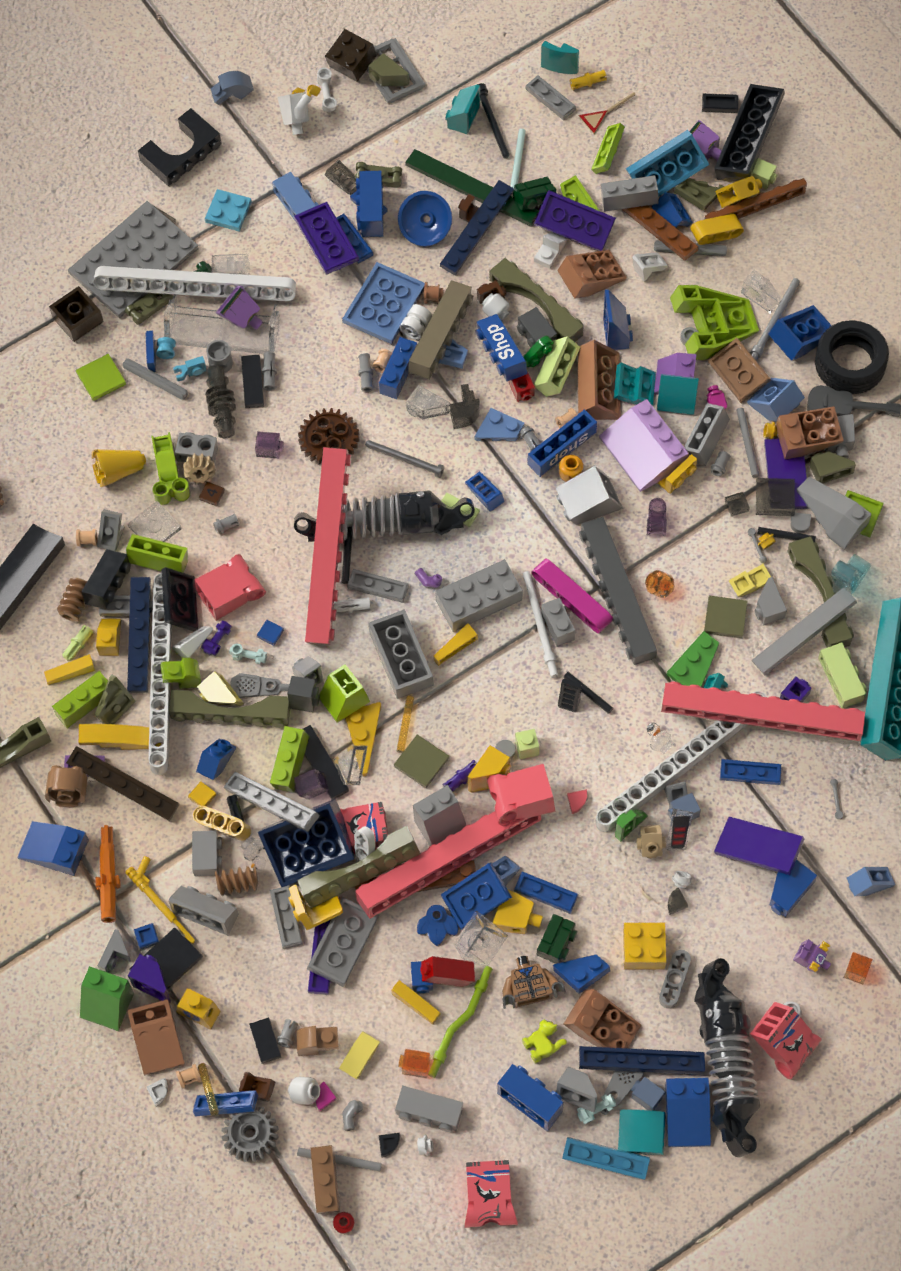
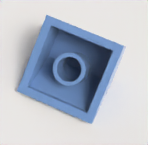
M770 378L771 381L759 389L747 403L767 420L777 422L780 415L789 414L805 398L794 380Z

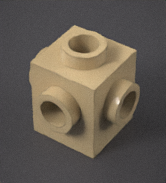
M660 825L640 826V837L636 838L637 850H641L642 857L656 858L657 856H662V848H666L665 836H662Z

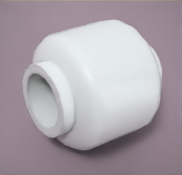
M491 293L482 303L483 312L488 317L498 314L499 318L504 320L509 314L507 310L510 305L500 294L493 295Z
M295 1077L289 1085L288 1093L294 1103L310 1105L319 1097L320 1086L312 1077Z

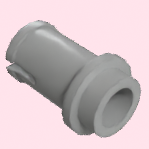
M527 426L520 431V437L526 441L532 451L535 449V445L538 446L541 443L533 433L534 429Z
M719 451L715 463L711 465L712 474L721 476L725 473L726 464L730 459L729 453Z
M233 514L221 520L216 519L213 525L217 533H224L225 530L238 526L239 522H237L236 515Z
M290 1019L285 1020L281 1035L277 1038L278 1044L286 1048L293 1044L294 1041L292 1039L298 1023L293 1021L291 1028H289Z

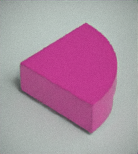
M325 1082L320 1084V1095L316 1100L319 1112L337 1100Z

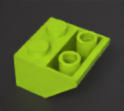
M346 664L328 675L319 694L320 701L337 723L370 702L363 686Z

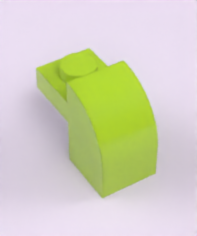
M182 658L181 661L161 662L163 683L178 682L179 689L198 688L197 686L201 684L197 660Z

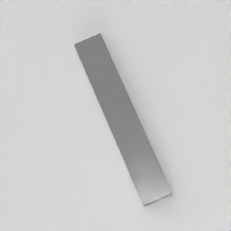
M843 587L752 659V662L764 676L853 607L857 603L856 599Z
M234 772L224 786L226 791L307 832L319 817L317 812L237 772Z

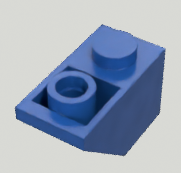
M219 738L202 751L196 772L214 780L223 772L236 746L230 744L227 740Z

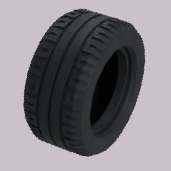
M842 321L830 326L821 336L817 346L815 367L818 376L824 384L836 391L861 394L871 390L878 385L885 374L889 358L886 339L878 329L861 321ZM847 344L857 345L869 354L872 362L864 369L847 370L834 360L832 352L839 346Z

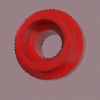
M340 1212L334 1217L333 1226L341 1234L349 1233L354 1227V1218L348 1212ZM346 1219L348 1223L342 1226L340 1225V1220Z

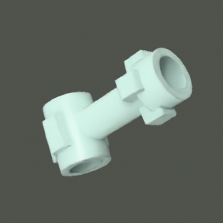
M234 644L229 650L233 660L238 661L244 657L254 659L256 664H265L267 652H264L263 649H258L257 652L244 650L241 644Z
M606 1094L601 1097L603 1101L596 1104L595 1112L579 1107L577 1109V1116L580 1122L583 1121L585 1125L595 1119L594 1114L606 1108L608 1111L614 1109L613 1107L617 1104L612 1094L608 1096Z

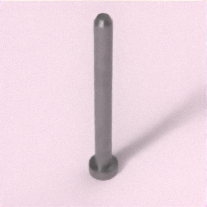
M367 440L365 443L366 447L433 472L435 477L440 478L444 472V465H433L371 440Z

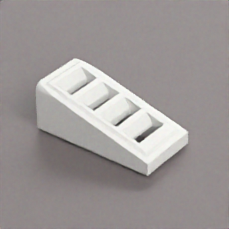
M209 626L199 628L175 644L172 649L180 657L190 658L211 634L213 628Z

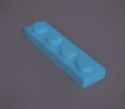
M567 1137L562 1157L565 1160L644 1180L646 1179L650 1157Z

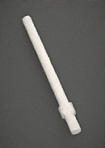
M526 571L523 573L545 654L543 658L545 664L548 665L551 678L558 677L555 664L557 660L555 653L551 650L531 573Z

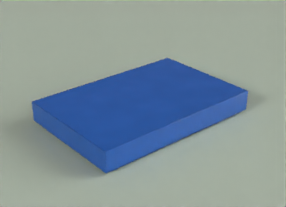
M492 863L486 864L441 894L461 930L512 898Z

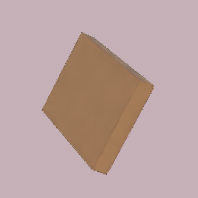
M738 338L707 360L740 403H743L771 381Z

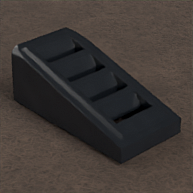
M562 679L558 707L576 712L581 700L582 685L571 680Z

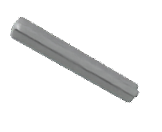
M655 241L654 251L673 252L662 241ZM695 243L698 246V251L695 254L726 256V245H699Z
M129 358L123 362V368L181 400L187 397V390Z

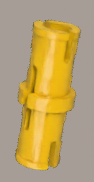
M603 69L591 74L587 72L584 76L571 78L569 80L571 89L575 90L585 86L591 87L592 84L607 81V77H605L606 72Z

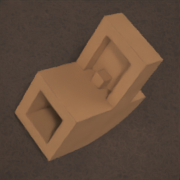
M316 1026L301 1028L296 1032L298 1056L319 1055V1050L339 1049L337 1027L316 1028Z

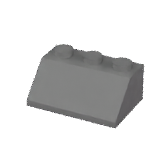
M180 886L169 898V904L174 914L229 936L239 915L233 903L228 901L223 903L211 894L206 893V895L198 893L199 891L191 886L187 888Z

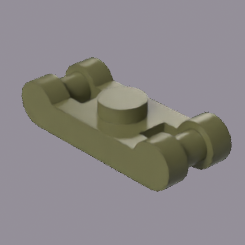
M364 162L356 163L357 173L355 174V181L356 178H359V171H381L383 186L401 187V167L395 166L391 168L367 165Z
M148 293L136 303L127 306L125 313L128 316H132L133 321L139 325L170 303L174 296L172 294Z

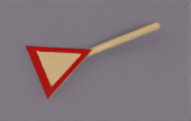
M631 93L605 111L578 116L595 134L605 115L635 96L636 93Z

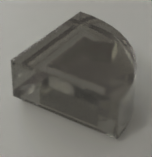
M679 887L669 896L667 903L669 915L688 907Z

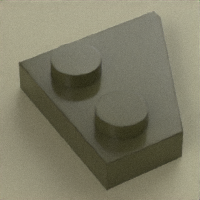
M688 178L675 188L674 193L704 211L717 198L715 191L725 186L720 184L719 187L709 186L706 181H696L695 179Z
M113 674L109 677L95 712L96 717L102 724H115L136 702L120 680Z

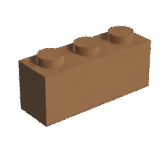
M332 1145L311 1147L316 1213L340 1212L334 1147Z

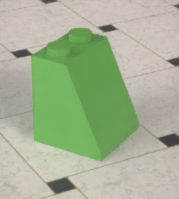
M89 966L81 984L80 1018L119 1031L134 995L129 981Z

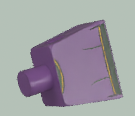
M698 120L689 132L695 138L707 161L710 157L718 160L722 152L718 148L720 137L702 121Z
M236 286L216 311L217 315L242 329L246 328L249 324L257 330L263 322L256 316L260 307L242 286Z

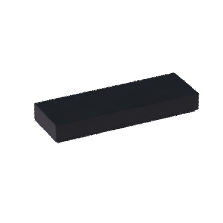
M260 354L241 356L245 408L264 407Z

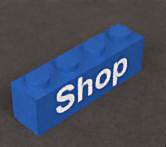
M498 314L476 321L478 328L475 330L477 338L483 341L482 344L485 351H489L490 359L493 364L496 363L499 375H503L506 382L526 375V361Z
M584 409L528 453L527 465L541 477L559 463L563 457L569 455L597 433V421Z

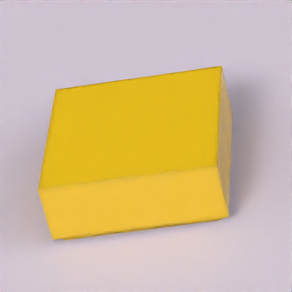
M200 781L188 795V798L198 806H207L216 796V792Z

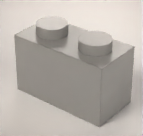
M557 598L542 604V617L556 646L558 647L575 640V629L561 599Z
M217 830L192 831V871L194 876H215V871L219 875V868H222V856H219V849H222V837H218Z

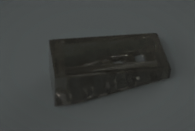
M337 160L326 170L325 176L349 196L357 191L356 186L352 190L349 188L352 184H356L355 175L340 160ZM350 179L351 181L346 185L344 182Z

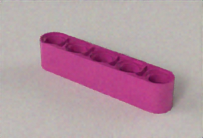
M545 558L531 571L533 577L556 598H560L562 603L594 632L599 634L613 621V617L604 607L549 559Z

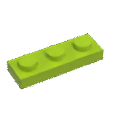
M617 123L607 127L591 169L595 174L608 171L611 167V162L617 152V147L625 128L623 124Z

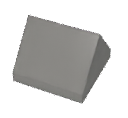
M685 781L664 788L669 805L671 801L688 794Z

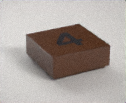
M207 481L199 496V500L217 506L225 489Z

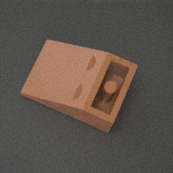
M610 250L566 256L557 270L574 299L589 297L627 278Z
M835 407L780 415L775 425L784 459L802 457L844 441Z
M588 989L582 992L563 1025L597 1047L628 1048L641 1027L639 1022L595 989Z
M168 999L127 1010L144 1076L185 1065Z

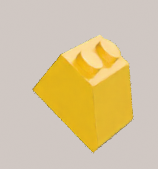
M489 745L468 775V791L473 793L488 790L487 779L490 776L497 774L507 776L508 773H511L510 757Z

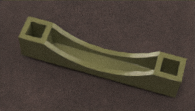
M504 258L489 271V280L491 282L497 280L506 292L522 295L539 305L550 319L552 327L557 333V339L568 336L572 341L576 342L583 336V323L578 318L575 319L567 308L561 307L553 296L545 293L543 288L539 284H535L527 273L521 272L513 261L510 262Z
M811 536L790 542L787 552L794 568L811 579L818 588L823 601L826 602L836 593L832 589L833 582L831 577L827 576L825 572V562L819 557L817 543L813 542ZM846 613L822 631L821 636L826 648L839 643H843L844 647L851 645L854 634L852 628L848 627L846 623Z
M171 690L168 712L170 718L178 722L193 720L197 723L212 721L215 724L230 722L235 725L246 723L254 726L272 725L273 727L281 728L289 725L290 705L287 696L269 695L262 701L249 706L227 708L207 703L197 697L192 691Z
M40 717L22 725L16 732L0 743V768L51 742L50 736Z
M405 826L389 834L374 852L359 862L338 870L315 871L297 881L310 908H313L421 853L409 828Z

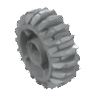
M255 1106L254 1112L237 1113L236 1116L231 1113L229 1116L232 1120L225 1119L224 1123L229 1127H222V1132L226 1133L222 1136V1140L227 1141L224 1147L225 1149L230 1148V1155L236 1153L235 1158L237 1160L241 1159L242 1155H244V1162H248L249 1157L252 1158L253 1162H256L257 1155L264 1159L263 1152L271 1154V1150L268 1147H276V1143L272 1140L279 1138L278 1134L274 1133L279 1129L278 1126H273L276 1123L275 1118L269 1119L271 1113L268 1111L264 1114V1107L259 1108L257 1111ZM249 1129L256 1131L255 1135L251 1138L245 1137V1132Z

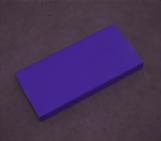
M548 190L534 225L594 250L603 251L616 218Z
M328 202L294 215L297 225L326 275L359 261L356 251Z
M765 439L764 448L770 509H809L797 492V488L807 479L805 457L784 459L779 439Z
M729 816L714 852L719 856L790 875L805 839L800 835Z

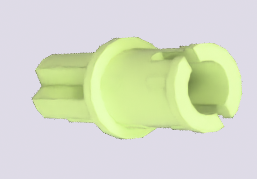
M85 625L82 626L75 638L71 639L70 645L62 654L63 658L67 661L74 659L93 634L91 628Z

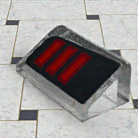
M673 809L665 850H686L693 812Z

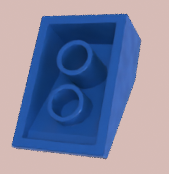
M609 289L605 290L603 323L606 346L614 350L629 349L630 342L633 341L632 330L628 328V325H631L630 314H627L626 307Z
M812 305L778 319L768 335L785 355L793 361L816 348L823 333L832 325Z
M32 821L17 858L75 876L89 839L86 832L78 829Z
M709 1078L666 1079L668 1147L711 1146Z

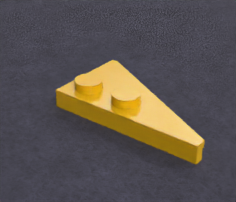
M380 702L363 706L345 718L363 777L367 776L370 766V758L381 711Z

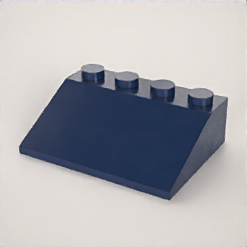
M336 799L311 808V810L319 814V817L308 832L285 820L268 825L258 831L281 887L298 882L297 880L315 871H326L355 859L344 817Z

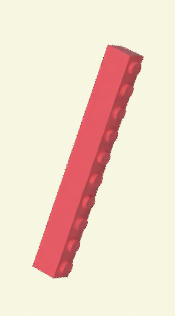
M323 447L305 635L306 643L330 645V641H334L335 629H332V621H336L337 610L334 609V602L338 601V590L335 589L336 582L340 581V571H337L338 563L342 561V551H339V546L344 541V532H341V525L345 524L346 520L343 505H347L348 494L345 493V485H349V474H346L347 466L351 465V455H348L347 449Z
M678 682L665 683L661 712L855 741L861 740L865 712L857 708L843 709L837 705L822 706L816 702L802 703L796 699H790L789 701L781 700L776 696L768 698L761 697L755 693L747 695L735 690L727 692L714 687L706 689L701 688L699 685H681Z
M495 811L489 815H484L477 822L466 825L456 834L447 836L442 842L431 845L420 855L394 867L393 870L386 874L379 875L372 882L361 885L355 891L357 902L367 916L372 918L541 821V815L517 819L505 826L499 825Z

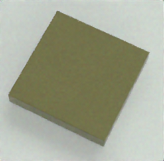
M709 595L704 631L707 634L743 639L748 601Z
M417 734L394 763V767L424 788H427L448 761L449 755Z

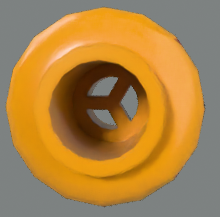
M575 455L563 457L559 463L561 479L567 482L583 473L584 464L582 460Z

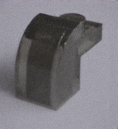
M468 384L461 385L463 402L450 404L453 429L470 426L479 417L480 400L475 399L474 392L469 390Z

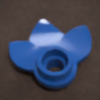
M432 905L427 910L426 916L418 921L417 933H428L430 941L438 946L444 940L446 933L457 935L458 926L456 920L452 916L447 915L444 907ZM439 911L441 914L440 918L435 919L433 912Z

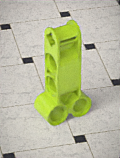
M168 432V435L151 436L159 482H156L152 488L155 501L160 505L168 504L172 497L177 501H186L190 497V489L187 480L178 476L170 432Z

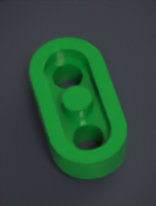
M549 336L540 338L523 356L526 361V367L537 366L540 363V359L553 349L554 342Z

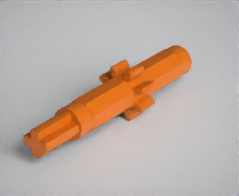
M108 825L101 827L100 877H95V886L97 890H100L101 921L104 923L116 921V888H120L119 875H115L113 827Z

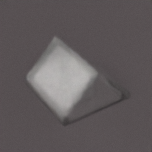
M475 911L453 944L463 960L472 961L475 965L485 968V966L490 964L508 935L478 911Z

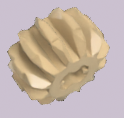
M195 453L193 457L188 456L183 465L185 478H188L189 483L195 481L196 486L199 482L204 485L206 481L211 482L216 471L215 463L211 460L210 455L204 457L203 453L200 456H197Z

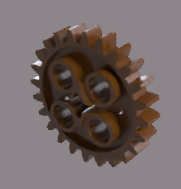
M323 408L321 414L316 410V416L309 414L310 420H303L304 425H300L301 432H298V437L300 438L298 441L299 445H301V451H305V457L310 456L311 462L317 459V465L322 462L323 447L331 448L337 446L338 449H347L348 453L354 455V449H358L357 442L360 441L358 436L359 429H357V423H353V417L347 418V412L341 415L340 409L333 413V408L329 412H326L325 408Z

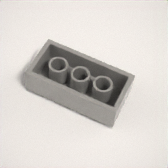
M504 559L436 590L435 596L436 602L452 632L463 628L467 623L472 624L522 601L523 590Z
M405 609L368 623L370 636L397 699L434 686L433 675Z

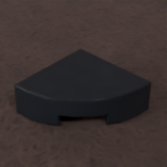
M400 1132L379 1135L381 1158L392 1154L396 1150L400 1141Z

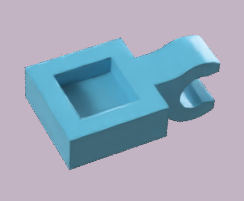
M203 356L185 361V365L173 367L174 373L181 372L180 375L176 376L177 381H183L187 375L189 377L193 375L198 376L207 371Z

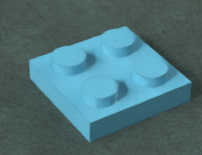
M217 189L205 216V222L240 232L252 203L251 198Z

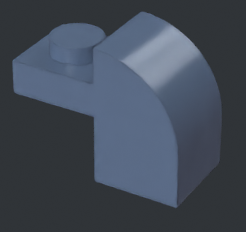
M229 71L219 75V82L210 88L214 103L218 105L231 95L242 100L254 90L250 76L240 71Z

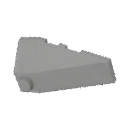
M808 477L797 488L798 494L807 507L812 510L818 523H821L829 539L842 549H845L869 524L870 512L857 502L819 481Z

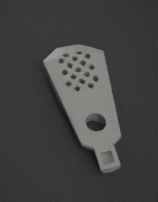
M239 673L231 678L230 685L239 698L278 695L281 691H288L289 684H281L279 679ZM273 684L274 687L269 689L267 688V685Z
M614 1072L604 1093L607 1096L613 1092L618 1095L615 1099L617 1105L614 1107L620 1104L631 1091L635 1082L641 1079L643 1072ZM606 1108L600 1112L607 1115L609 1111Z

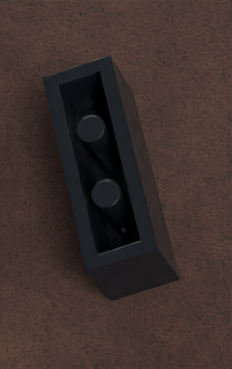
M108 549L105 550L82 590L85 604L107 609L109 603L113 601L117 589L122 586L125 575L130 572L131 564L127 554Z

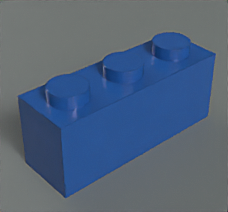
M402 337L399 338L379 381L380 394L394 399L398 398L408 377L409 360L417 346V342Z

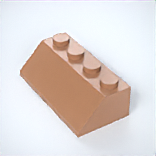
M596 340L581 345L578 352V413L585 409L595 420H618L621 417V402L614 398L616 368L620 363V353Z

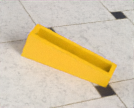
M469 623L433 656L438 666L478 640V634Z
M89 654L44 671L47 684L51 685L93 672L95 668Z
M400 980L391 989L393 996L432 1025L441 1015L437 1009Z

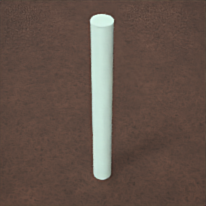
M519 129L510 185L513 188L515 184H518L525 129Z

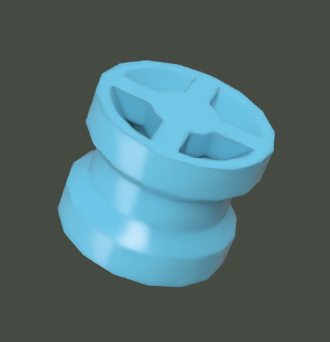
M169 337L159 338L157 340L158 349L156 350V355L161 359H172L175 356V351L173 350L176 346L175 340Z

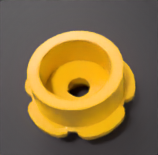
M775 422L765 423L763 437L769 439L777 437L778 433Z
M765 533L759 538L758 546H761L763 550L770 547L776 542L773 537L774 534L769 535V533Z

